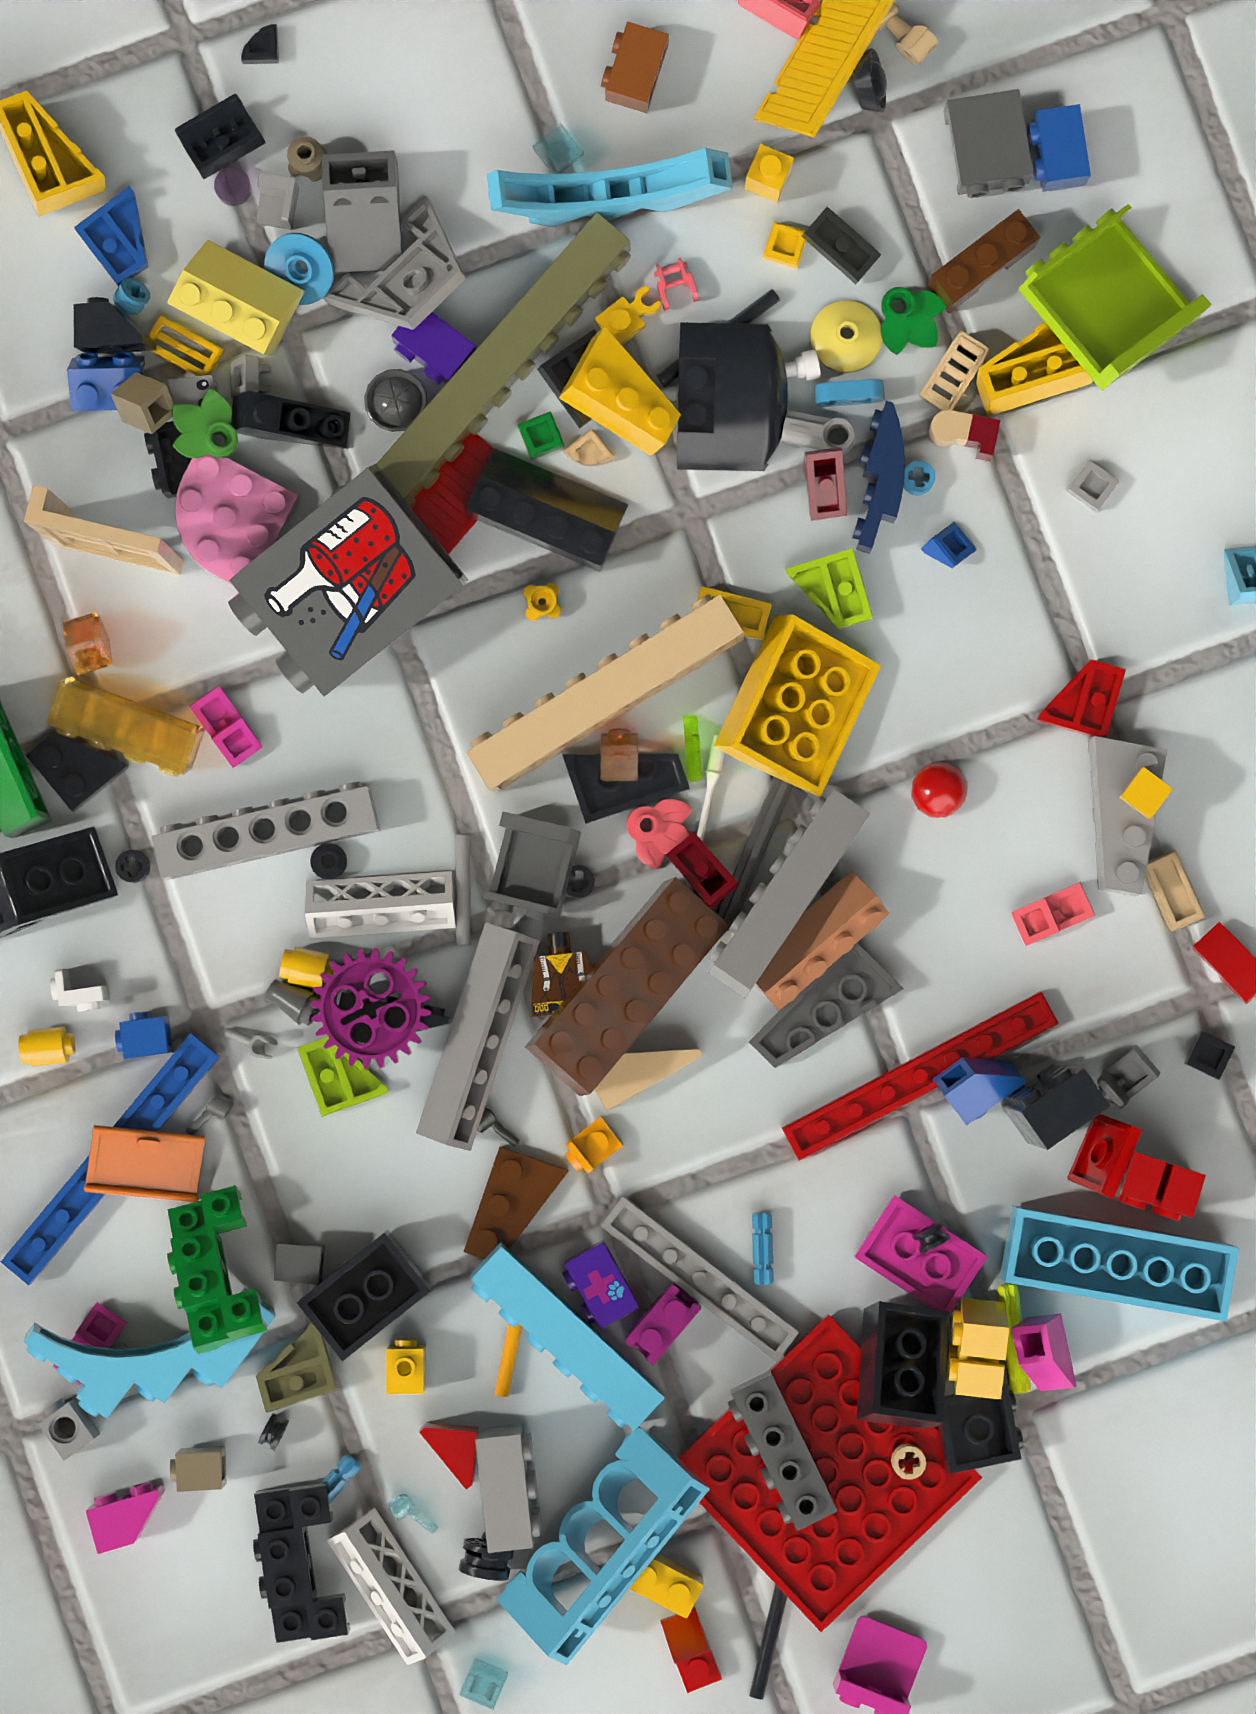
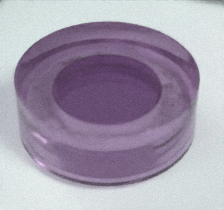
M228 167L217 174L214 181V189L218 198L228 206H239L245 203L251 195L252 185L249 177L239 168Z

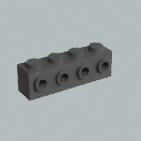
M769 1370L730 1389L733 1399L727 1403L736 1422L744 1419L750 1432L744 1435V1438L752 1455L755 1456L760 1453L766 1465L760 1471L769 1490L777 1488L783 1500L777 1503V1507L785 1523L788 1524L793 1521L798 1531L837 1512L836 1505L771 1371Z

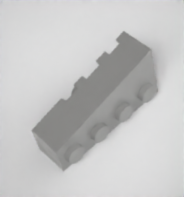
M1094 736L1088 740V748L1091 760L1090 777L1093 789V822H1095L1096 833L1095 849L1098 890L1139 896L1142 895L1156 813L1151 819H1147L1119 798V796L1141 767H1145L1162 780L1167 749Z

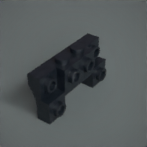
M328 1482L256 1491L254 1494L259 1533L257 1534L258 1539L253 1540V1550L256 1562H262L264 1575L259 1576V1591L262 1599L267 1598L268 1609H271L276 1643L311 1638L312 1641L348 1635L351 1630L350 1623H347L345 1593L316 1597L317 1589L307 1526L331 1523L334 1519L333 1511L330 1512Z

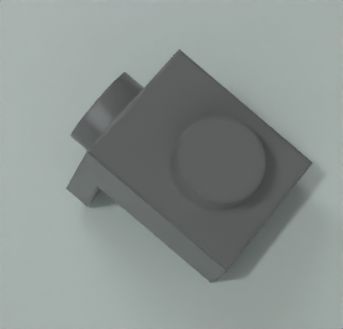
M1135 1045L1105 1068L1097 1083L1105 1099L1110 1103L1115 1102L1122 1109L1128 1104L1130 1098L1158 1078L1161 1072L1142 1050Z

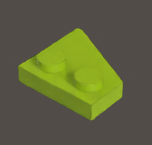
M853 548L785 568L787 575L839 630L874 619Z
M329 1037L297 1047L321 1117L389 1093L388 1088L368 1069H364L363 1064L359 1060L353 1066H350V1054L346 1053L340 1059H336L335 1055L338 1049L336 1045L325 1049L323 1046Z

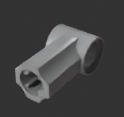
M787 410L781 442L817 450L841 447L842 455H845L854 445V429L852 424L844 418L830 419ZM835 429H842L848 434V440L844 444L834 445L828 440L829 433Z

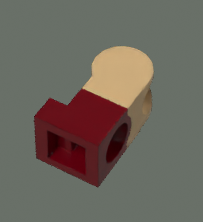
M943 410L933 417L928 428V435L931 441L940 447L956 444L977 449L975 459L990 462L994 456L1001 420L952 410Z

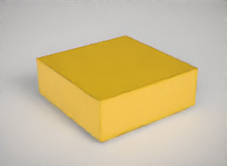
M774 221L763 259L797 269L806 240L801 237L805 231Z
M1141 767L1119 798L1147 819H1151L1173 788L1145 767Z

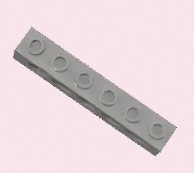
M360 781L340 785V792L325 795L324 790H318L303 794V801L291 804L289 798L278 799L268 802V809L254 812L253 806L233 810L231 811L232 817L218 820L217 815H210L195 819L196 826L182 829V824L176 823L160 827L161 834L151 836L160 877L163 880H171L378 832L380 828L371 789L368 786L361 787ZM336 803L344 804L347 810L345 819L340 823H332L328 818L329 808ZM298 812H307L311 818L310 826L305 831H296L292 826L293 817ZM263 820H271L275 826L273 836L267 840H261L256 832L258 824ZM235 828L239 834L238 843L232 848H225L221 843V835L226 829ZM198 836L203 843L202 851L197 856L190 857L185 850L186 842L191 837Z

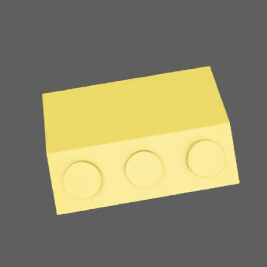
M207 240L183 269L167 303L264 355L273 356L305 291L220 245Z

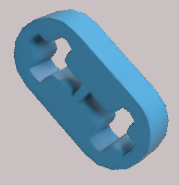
M864 379L818 384L815 386L816 405L820 407H833L881 402L885 400L884 382L881 379Z

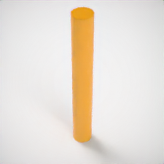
M509 1323L507 1326L494 1392L496 1396L509 1397L522 1326L519 1324L515 1328Z

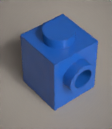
M151 1011L130 1013L129 1021L119 1022L120 1030L115 1031V1043L117 1051L123 1052L124 1059L173 1053L169 1016L152 1018Z

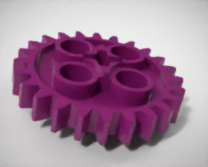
M378 948L373 949L370 958L366 957L363 949H358L357 960H353L348 953L343 954L344 966L341 967L338 963L332 961L330 964L334 974L332 976L325 973L320 974L321 978L327 983L325 987L313 988L316 993L322 995L321 1000L310 1002L311 1006L320 1009V1014L311 1017V1021L322 1022L323 1027L315 1034L316 1036L328 1035L329 1039L323 1047L328 1049L336 1045L338 1047L335 1055L336 1059H340L346 1053L350 1054V1066H353L358 1058H362L364 1069H369L372 1059H376L379 1068H384L386 1056H389L396 1064L399 1062L397 1051L401 1050L405 1054L410 1055L412 1051L408 1043L412 1041L421 1044L422 1040L416 1034L417 1029H429L428 1025L421 1022V1016L432 1014V1011L422 1008V1003L430 1000L431 996L420 995L419 992L427 983L426 981L415 982L413 980L419 971L417 968L407 972L404 970L407 963L406 958H402L396 964L393 963L394 952L389 951L384 959H380ZM380 972L386 974L390 980V987L383 994L375 993L370 985L372 977ZM343 989H350L356 996V1003L350 1010H343L337 1004V996ZM396 992H400L402 995L400 999L376 1010L377 1017L374 1019L370 1014L363 1015L346 1025L341 1023L342 1018L364 1009L367 1006L365 1000L368 998L371 1002H378ZM394 1006H399L406 1014V1021L399 1028L390 1026L386 1019L388 1010ZM361 1022L368 1024L372 1030V1037L366 1044H360L353 1038V1029Z

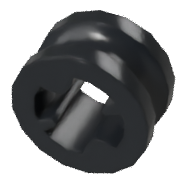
M127 850L122 852L116 859V873L126 882H141L150 873V861L140 851ZM134 856L135 861L142 863V870H136L138 875L134 877L131 876V872L124 870V863H130L128 858Z
M574 865L571 874L576 876V871L583 872L584 879L589 881V885L586 889L581 887L582 892H574L573 884L568 883L566 893L573 898H583L592 892L595 879L589 868L583 865Z
M942 1221L935 1222L912 1235L914 1240L920 1242V1247L918 1248L920 1253L929 1251L950 1239L948 1233L942 1232V1227L944 1226Z
M272 1413L258 1443L261 1445L268 1443L270 1444V1449L275 1451L290 1420L280 1421L277 1418V1414Z

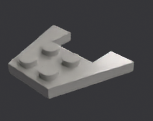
M427 197L419 202L401 222L405 229L415 236L417 240L368 288L350 273H346L323 297L328 305L414 330L466 279L435 209Z

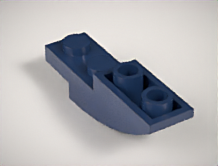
M889 401L885 402L882 411L875 409L869 430L876 432L872 445H864L859 465L865 466L862 477L876 481L875 484L868 483L862 503L869 505L865 519L858 517L852 536L853 539L858 540L856 550L870 554L881 520L894 524L897 519L903 493L905 473L903 436L894 404Z

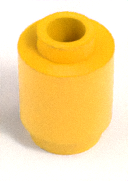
M295 947L294 950L285 949L279 977L288 979V983L311 988L324 987L326 982L321 978L320 974L325 973L331 976L334 974L330 964L332 962L330 961V954Z
M65 1026L28 1030L27 1034L20 1035L18 1040L22 1064L30 1063L32 1067L68 1063L70 1055H75L76 1051L73 1033H67Z

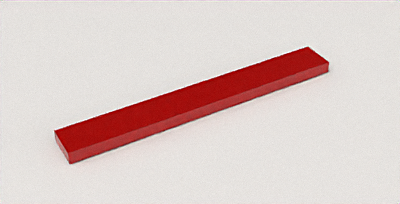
M1039 991L781 1128L797 1159L800 1161L938 1088L933 1078L960 1058L993 1059L1059 1023L1042 991Z

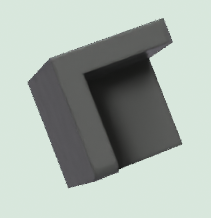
M278 1244L274 1281L318 1285L322 1281L325 1244Z

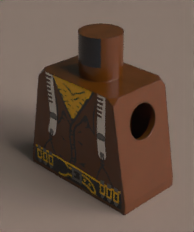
M569 931L547 934L549 956L534 957L532 1017L552 1015L591 969L587 952L571 953Z

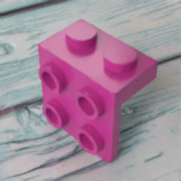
M860 1616L856 1621L833 1681L835 1693L840 1695L839 1700L855 1708H860V1705L864 1704L874 1708V1714H909L911 1705L908 1697L927 1650L926 1641L921 1637L868 1616Z

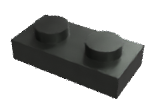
M828 206L801 236L855 285L881 256L874 247Z

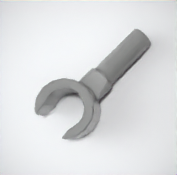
M227 1028L225 1031L226 1037L249 1047V1052L253 1057L273 1058L264 1052V1045L266 1043L277 1045L276 1039L259 1035L254 1037L247 1036L230 1028Z

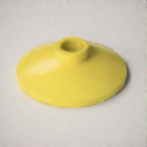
M851 300L833 302L824 307L812 323L810 330L812 350H816L818 360L831 370L842 373L859 371L868 366L879 353L882 344L881 324L874 312L859 302ZM843 328H850L853 330L854 336L851 339H844L840 331Z

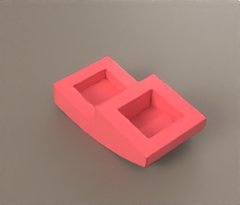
M1081 882L1011 912L1025 946L1095 916Z

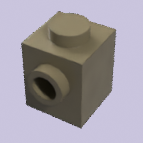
M135 372L111 393L122 422L147 433L153 434L172 418L174 403L166 384L156 378H150Z
M225 1446L181 1448L175 1454V1459L170 1460L171 1482H176L177 1492L222 1489L227 1484Z

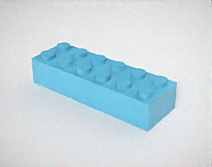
M1012 1205L1000 1279L1012 1284L1227 1322L1239 1248L1221 1242Z

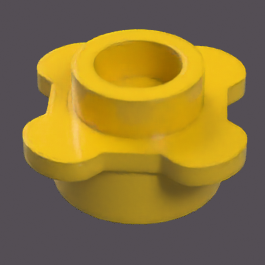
M548 583L546 586L537 587L528 585L524 589L523 595L527 599L528 604L525 614L529 620L536 621L539 617L549 616L551 619L559 617L561 607L557 605L559 588L556 584ZM545 599L546 603L544 605H540L539 600Z

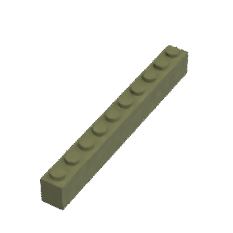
M596 213L376 463L411 508L416 503L414 497L422 488L428 490L440 476L438 472L440 467L446 461L451 463L459 456L464 448L462 442L469 434L476 435L481 431L488 421L486 415L494 406L500 408L508 400L512 393L510 388L518 378L523 381L530 375L536 366L533 361L542 351L547 354L556 345L560 338L557 334L566 324L572 326L579 319L584 310L581 307L589 297L595 299L601 294L607 285L605 279L613 270L619 272L631 258L629 254L631 251L630 240L600 214Z

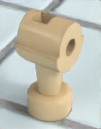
M893 3L878 29L882 30L887 27L898 38L899 41L896 43V47L901 55L918 66L939 42L928 27L924 25L912 27L898 17L899 9Z

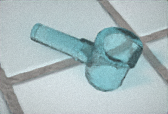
M400 1494L389 1502V1510L396 1520L400 1521L409 1514L413 1520L433 1534L437 1530L438 1526L423 1516L406 1494Z

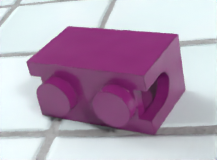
M671 1281L624 1336V1341L631 1348L633 1346L640 1351L653 1366L701 1310V1305Z

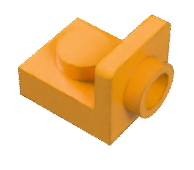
M600 1116L565 1144L569 1151L564 1155L577 1172L584 1168L589 1174L595 1167L620 1149L623 1144Z

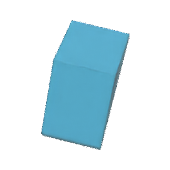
M1256 546L1224 549L1229 606L1256 603Z

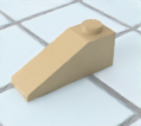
M700 1049L624 1053L594 1090L604 1108L608 1111L703 1055Z

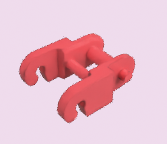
M680 257L678 258V264L661 268L660 264H656L657 271L654 272V276H659L660 279L657 282V289L663 302L664 311L669 310L665 292L667 288L684 284V286H689L693 302L699 301L691 272H685V268H688L687 262L683 263ZM678 271L681 272L682 279L666 283L665 275Z

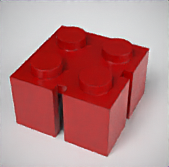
M1133 1151L1117 1189L1118 1197L1116 1201L1142 1210L1145 1209L1146 1203L1154 1205L1153 1213L1180 1222L1182 1215L1193 1218L1206 1175Z

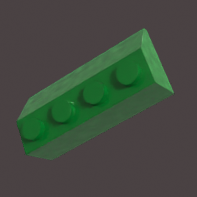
M0 701V833L3 832L5 837L14 838L51 822L52 819Z

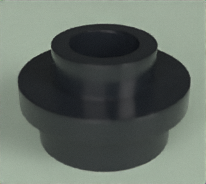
M321 844L311 855V868L322 879H336L346 870V853L336 844ZM327 854H331L335 858V864L331 868H325L322 865V858Z

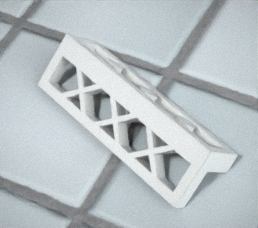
M452 871L306 881L305 916L309 938L456 928ZM445 884V893L429 894L424 891L430 885ZM403 887L408 890L402 896H391L388 894L393 888ZM360 890H367L371 893L365 899H355L351 896ZM331 893L334 895L329 901L314 902V894Z
M375 1508L369 1510L353 1524L336 1532L327 1539L330 1547L407 1665L428 1657L456 1633ZM368 1522H370L377 1533L376 1545L368 1544L359 1531ZM384 1555L392 1557L396 1562V1577L387 1575L384 1570ZM404 1587L413 1588L418 1596L417 1608L408 1606L404 1601ZM424 1618L432 1619L441 1632L432 1641H430L423 1630Z

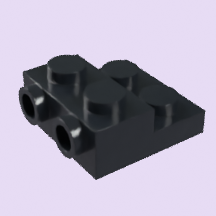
M1003 1384L1001 1399L956 1394L945 1396L943 1424L938 1425L947 1473L953 1474L1022 1459L1020 1449H1023L1024 1446L1023 1436L1019 1427L1015 1426L1013 1412L1017 1410L1015 1395L1012 1390H1009L1008 1385Z

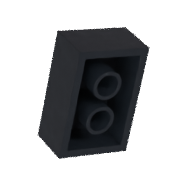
M386 1230L296 1303L343 1362L431 1292L433 1286L391 1232Z
M878 1301L864 1308L857 1420L929 1429L943 1424L949 1311Z

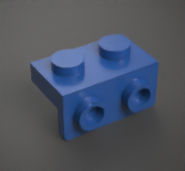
M87 352L72 358L67 368L71 411L117 410L111 393L135 372L143 375L145 357L135 356L132 352H118L113 354V357H98L97 353Z

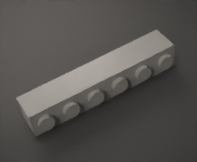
M833 789L827 799L823 796L818 798L809 812L814 819L808 827L802 824L799 826L789 843L794 845V848L788 857L781 853L769 870L775 876L768 886L761 882L749 899V901L755 904L749 914L746 915L742 911L729 928L734 933L729 943L725 944L720 941L709 957V960L714 965L708 974L744 998H746L870 815L869 812L835 789Z
M485 922L416 1131L417 1134L448 1146L471 1151L540 940Z

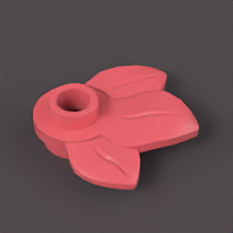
M663 799L654 807L640 806L630 812L626 821V828L629 835L636 840V854L642 863L651 868L658 869L663 862L664 854H667L690 835L682 825L692 811L688 804L675 799ZM644 818H649L651 821V827L647 831H642L640 828V822Z

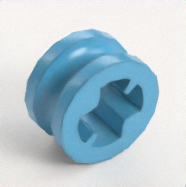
M126 278L122 280L119 288L113 294V300L123 312L130 315H138L144 309V305L150 300V292L139 280Z
M921 460L908 464L904 473L903 488L905 491L915 496L924 495L929 492L935 482V471L932 466ZM914 469H920L922 476L928 477V483L923 481L922 487H915V481L909 480L908 475L909 473L913 475Z

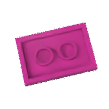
M893 1194L854 1254V1258L930 1308L949 1311L950 1316L988 1256L944 1227H942V1232L948 1233L950 1239L929 1251L920 1253L918 1249L920 1242L914 1240L912 1235L935 1223V1221Z

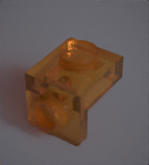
M625 728L610 729L608 733H601V779L603 781H636L638 779V733H630V730Z

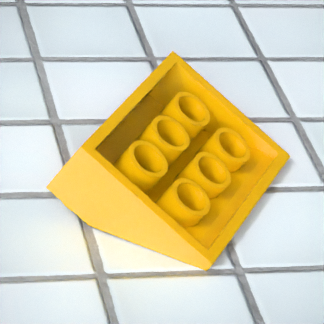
M793 614L774 616L714 743V747L751 767L816 796H821L882 665Z

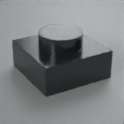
M1199 1031L1184 1064L1216 1080H1220L1235 1046L1204 1031Z

